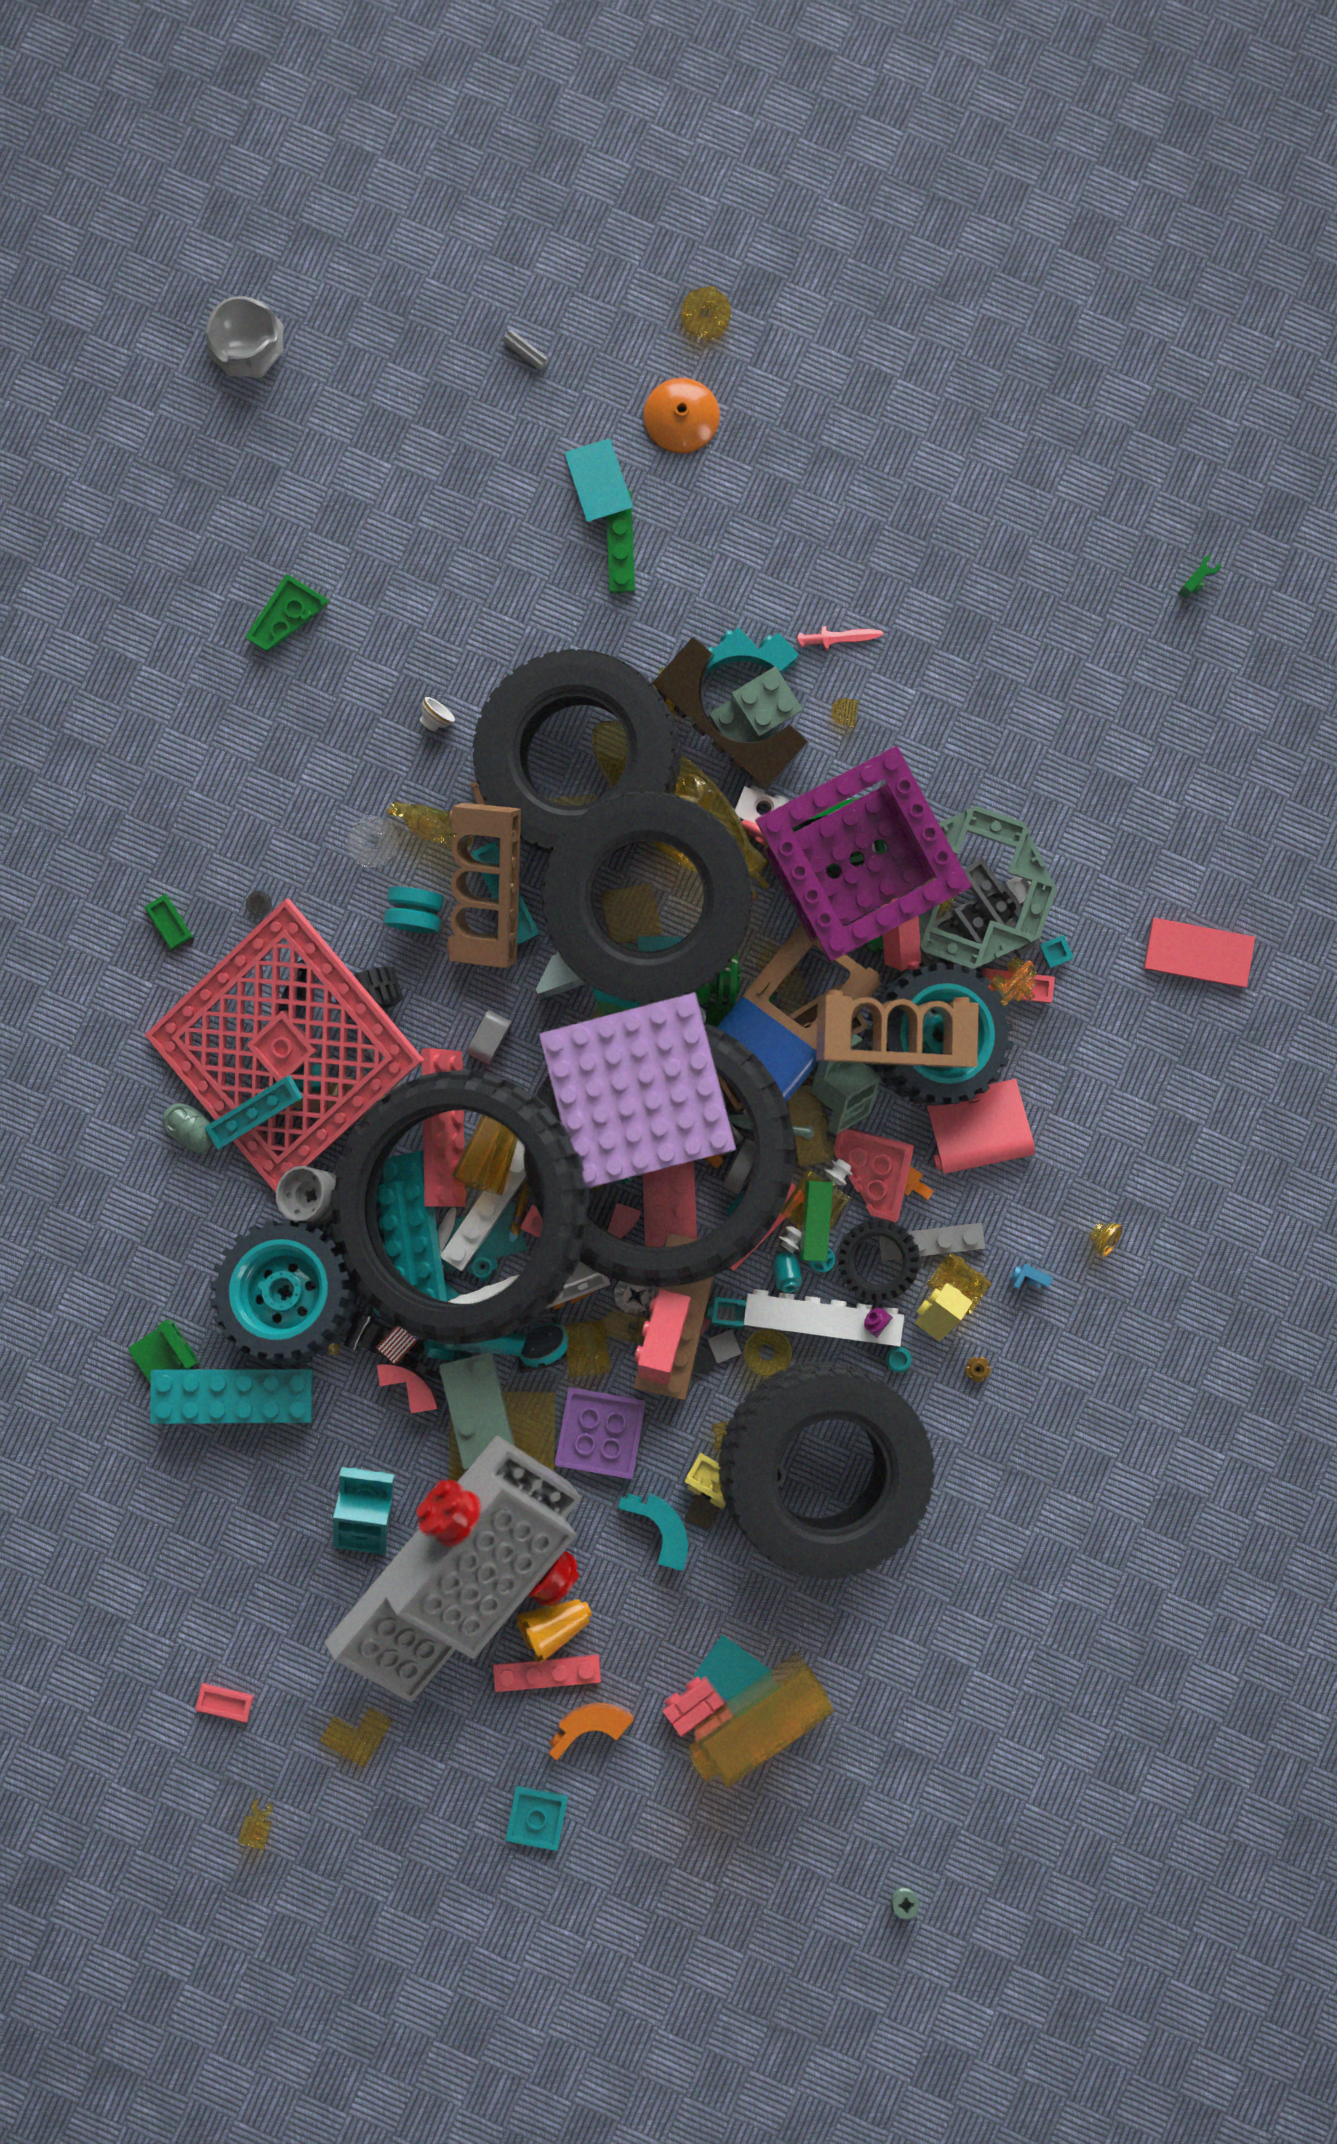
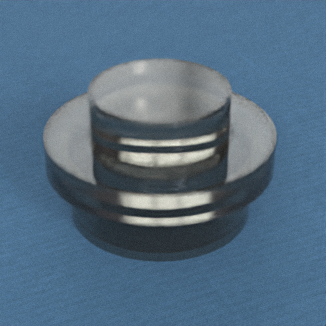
M254 891L246 899V908L254 916H264L272 908L271 897L264 891Z

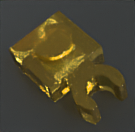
M256 1798L252 1803L254 1816H245L238 1843L264 1850L272 1822L265 1820V1818L273 1810V1802L270 1801L267 1809L263 1811L258 1807L260 1798Z

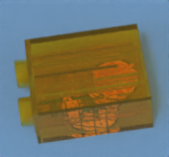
M797 1650L724 1702L725 1705L696 1726L694 1728L695 1742L689 1745V1749L692 1752L689 1757L707 1783L719 1776L728 1789L835 1712L828 1693Z

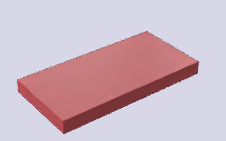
M1153 918L1143 969L1246 988L1255 937Z

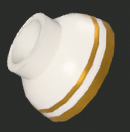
M430 697L424 698L421 706L423 715L420 717V721L425 727L436 732L439 727H447L455 721L452 713L441 703Z

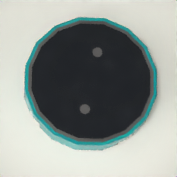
M554 1323L542 1324L532 1328L524 1334L526 1340L519 1357L525 1365L531 1367H539L538 1364L545 1363V1365L553 1363L568 1348L567 1341L569 1338L565 1329L561 1325Z

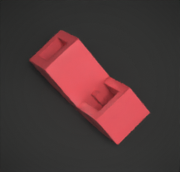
M616 1203L607 1231L622 1239L636 1225L642 1211Z
M377 1365L380 1386L406 1382L411 1413L439 1408L433 1389L420 1374L401 1365Z

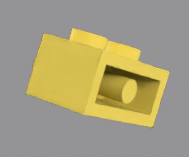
M946 1283L941 1290L935 1288L928 1299L922 1302L916 1311L920 1315L916 1319L915 1324L940 1342L961 1321L972 1301L961 1294L958 1289Z

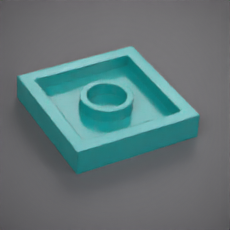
M516 1785L505 1841L558 1851L568 1795Z

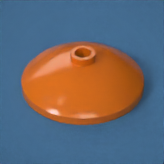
M676 378L663 382L651 392L644 407V424L648 435L659 447L673 453H691L701 449L710 442L719 425V407L714 395L700 382L688 378ZM682 406L686 408V411L680 413L677 409Z

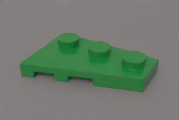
M286 574L245 638L269 653L331 602L321 594Z

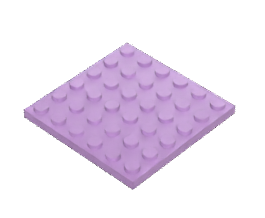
M696 993L539 1034L561 1121L572 1137L571 1143L575 1151L579 1152L585 1170L583 1177L586 1187L589 1188L736 1150Z

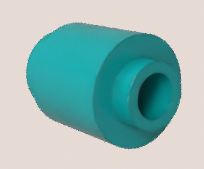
M779 1253L774 1257L775 1261L773 1262L776 1287L786 1293L794 1292L802 1285L799 1261L794 1253Z

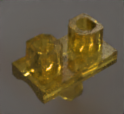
M1014 957L1007 965V970L1013 976L1007 981L999 974L991 980L990 986L993 991L999 990L1002 995L998 1001L1003 1006H1006L1013 998L1020 1002L1024 997L1029 1000L1035 997L1031 990L1037 985L1033 980L1037 972L1034 969L1035 965L1030 960L1025 963L1021 959Z

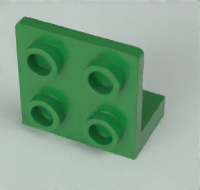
M166 1319L158 1325L159 1328L128 1348L150 1384L151 1370H187L201 1363L173 1319Z

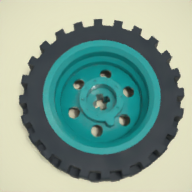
M938 963L902 973L897 976L896 981L889 982L884 987L886 992L876 997V1000L882 1005L889 1001L905 999L913 1002L918 1007L921 1004L934 1001L950 1003L953 1002L955 997L969 998V1003H979L977 1067L872 1065L875 1072H883L886 1076L882 1082L887 1087L894 1086L897 1088L895 1094L898 1096L911 1098L910 1102L916 1104L925 1103L927 1106L958 1104L959 1102L975 1099L976 1094L985 1093L989 1090L988 1084L998 1081L1001 1077V1074L997 1071L999 1067L1007 1066L1009 1059L1004 1057L1005 1052L1012 1049L1013 1041H1008V1032L1013 1031V1023L1007 1024L1005 1015L1009 1014L1010 1011L1008 1006L1000 1005L998 999L1002 995L999 990L991 991L988 988L991 984L990 980L986 977L978 979L975 977L977 971L971 968L963 970L959 964L944 965V963ZM893 1007L888 1013L886 1052L908 1053V1017L899 1007ZM930 1009L927 1010L923 1018L922 1054L943 1055L944 1024L940 1013L934 1010V1013ZM869 1012L867 1020L873 1021V1016ZM873 1024L872 1029L866 1030V1038H872V1047L867 1048V1051H873ZM932 1033H937V1039H933Z
M283 1219L282 1223H277L274 1220L265 1221L266 1226L262 1228L253 1225L248 1228L250 1231L249 1235L244 1237L239 1234L233 1239L237 1244L232 1250L226 1247L221 1253L226 1256L223 1264L216 1263L213 1271L219 1273L217 1281L210 1282V1289L215 1291V1298L210 1299V1306L216 1309L218 1315L214 1316V1320L217 1325L223 1327L224 1331L222 1334L224 1337L232 1341L234 1347L249 1354V1356L274 1365L280 1363L287 1366H295L296 1362L299 1361L304 1363L312 1362V1356L317 1354L324 1356L329 1352L327 1347L331 1343L338 1345L341 1342L342 1338L339 1334L344 1328L349 1330L352 1325L348 1321L351 1312L357 1313L358 1305L354 1304V1295H359V1293L356 1291L357 1286L354 1284L353 1275L345 1272L343 1267L345 1261L342 1256L344 1253L332 1238L304 1222L296 1223L291 1219ZM293 1263L298 1264V1269L295 1272H292L290 1267ZM272 1270L273 1274L265 1279V1272ZM314 1282L316 1284L315 1289L308 1291L307 1288ZM286 1291L292 1292L291 1298L284 1297ZM259 1295H262L264 1299L261 1305L257 1304V1297ZM300 1307L307 1308L308 1313L306 1316L301 1317ZM281 1314V1322L278 1324L275 1323L274 1319Z

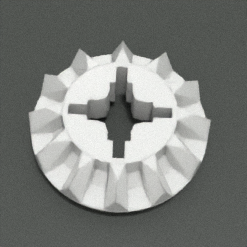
M619 1281L614 1291L616 1304L626 1314L634 1313L637 1315L639 1312L647 1311L655 1294V1287H642ZM630 1287L633 1290L635 1289L636 1292L642 1291L639 1294L641 1301L635 1298L629 1299L632 1296Z

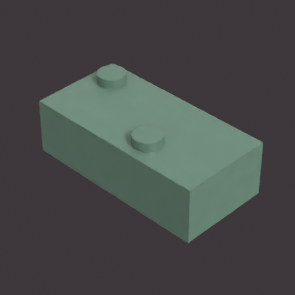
M485 1353L439 1365L463 1469L471 1467L496 1435L515 1446L494 1354Z

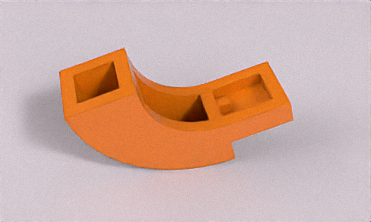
M590 1703L575 1708L559 1721L558 1726L564 1730V1733L562 1734L558 1731L551 1739L549 1744L552 1747L549 1750V1754L558 1760L579 1735L588 1731H601L617 1740L632 1723L634 1716L625 1709L608 1703Z

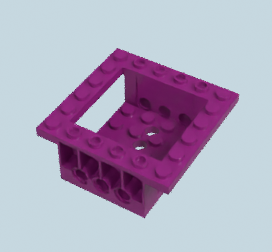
M897 745L755 819L767 842L762 851L811 943L818 939L830 962L972 887ZM884 780V783L878 789L793 833L791 828ZM881 840L885 843L887 850L884 854L879 855L873 851L872 845L874 841ZM858 852L863 856L864 860L861 866L855 867L850 863L849 857L851 853ZM831 864L837 865L840 868V876L836 879L828 877L826 873L827 867ZM935 878V879L932 880L931 882H929V883H927V884H925V885H923V886H921V887L915 889L914 891H912V892H910V893H908V894H906V895H904V896L898 898L897 900H895V901H893V902H891V903H889V904H887V905L881 907L880 909H878V910H876V911H874V912H872V913H870V914H868V915L862 917L861 919H859V920H857V921H855V922H853V923H851V924H849V925L843 927L844 925L848 924L849 922H851V921H853V920H855V919H857V918H859V917L865 915L866 913H868V912H870V911H872V910H874V909H876V908L882 906L883 904H885V903H887V902H889V901H891V900H893V899L899 897L900 895H902V894H904V893H906V892H908V891H910V890H912V889L918 887L919 885H921V884H923V883H925V882H927V881H929V880Z

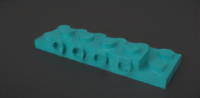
M424 1151L388 1157L382 1170L384 1184L378 1185V1192L376 1194V1203L380 1206L381 1210L379 1228L384 1232L385 1238L383 1246L393 1265L410 1284L433 1298L447 1302L434 1207H425Z

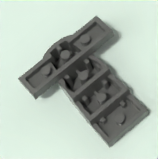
M980 858L963 869L972 886L969 889L976 898L955 908L933 924V928L982 944L990 920L1015 929L1022 908L1013 892L1003 884H1000L984 859ZM1038 939L1013 952L1019 958L1039 945L1041 941ZM921 950V967L944 963V965L953 964L927 955Z

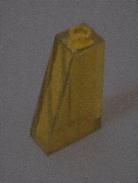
M482 1115L452 1176L470 1188L502 1196L517 1145V1137L497 1121Z

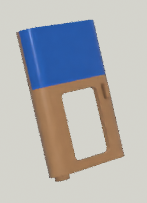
M801 923L717 1027V1029L724 1031L741 1042L765 1065L775 1079L786 1103L819 1063L816 1061L817 1019L809 1028H803L770 1003L771 996L811 947H816L825 953L818 939L811 943ZM844 954L834 960L851 973L849 979L839 990L843 991V996H852V1000L864 997L871 998L882 984L879 981L881 976L870 967L864 969ZM863 1005L855 1007L852 1012L851 1022L864 1007Z

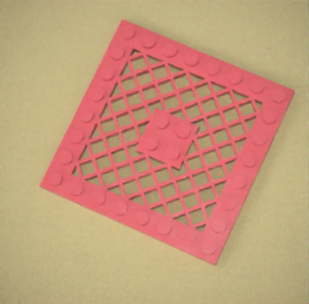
M285 899L145 1034L215 1120L242 1104V1092L252 1093V1097L264 1091L265 1088H260V1075L269 1076V1087L291 1075L293 1081L294 1079L304 1080V1091L300 1092L303 1096V1111L293 1110V1105L278 1113L285 1114V1127L276 1126L275 1115L268 1119V1125L260 1124L233 1141L275 1193L279 1180L285 1172L293 1167H308L362 1118L372 1105L386 1096L424 1061L421 1055L290 899ZM284 939H286L289 943H281V942H282ZM281 948H290V962L280 961ZM273 951V961L263 960ZM298 954L305 963H298ZM263 965L272 966V979L263 978ZM280 966L290 967L289 980H280ZM255 968V977H246ZM297 968L307 969V982L297 981ZM315 975L322 983H314ZM245 982L255 983L254 996L245 995ZM262 983L272 984V997H262ZM237 985V994H228ZM280 985L289 986V999L279 998ZM297 986L307 987L306 1001L297 1000ZM314 988L324 989V1002L314 1001ZM331 994L340 1004L331 1003ZM228 999L237 1000V1013L227 1012ZM245 1000L254 1001V1014L244 1013ZM220 1002V1011L211 1010ZM262 1002L271 1003V1016L262 1015ZM279 1003L289 1004V1012L283 1010L279 1013ZM296 1005L306 1006V1019L296 1018ZM314 1007H324L323 1021L313 1020ZM331 1008L341 1009V1022L331 1021ZM348 1014L356 1024L348 1023ZM210 1016H219V1029L210 1028ZM227 1017L237 1018L236 1031L227 1030ZM202 1019V1028L193 1027ZM244 1019L254 1020L253 1032H244ZM261 1020L271 1021L261 1030ZM298 1024H306L305 1032ZM313 1025L323 1026V1039L313 1038ZM330 1027L340 1028V1041L330 1040ZM348 1028L358 1029V1042L347 1041ZM193 1032L202 1033V1046L193 1045ZM210 1034L219 1035V1047H210ZM365 1034L373 1044L365 1043ZM227 1035L236 1036V1049L227 1048ZM244 1037L253 1038L246 1044L250 1050H244ZM315 1044H322V1057H312L319 1051ZM330 1045L340 1046L339 1059L329 1058ZM347 1047L357 1048V1061L347 1060ZM365 1049H375L374 1062H364ZM195 1051H202L201 1058ZM209 1052L219 1053L218 1066L209 1065ZM226 1054L236 1055L235 1067L226 1066ZM243 1055L253 1056L252 1069L243 1068ZM260 1062L267 1070H260ZM312 1062L322 1063L321 1076L312 1075ZM329 1064L339 1065V1078L329 1077ZM304 1065V1074L295 1073ZM347 1065L357 1066L356 1079L346 1078ZM364 1067L374 1068L364 1077ZM212 1071H218V1079ZM226 1072L235 1073V1085H226ZM243 1074H252V1087L243 1086ZM311 1080L321 1081V1094L311 1093ZM329 1082L339 1083L338 1096L328 1095ZM346 1084H353V1085H355V1086L346 1094ZM227 1090L235 1091L234 1098ZM311 1099L321 1100L320 1112L310 1111ZM328 1101H338L328 1110ZM293 1115L303 1116L302 1129L293 1128ZM310 1117L320 1118L310 1127ZM261 1130L268 1131V1139ZM275 1132L285 1133V1145L275 1144ZM301 1134V1136L294 1143H292V1135Z

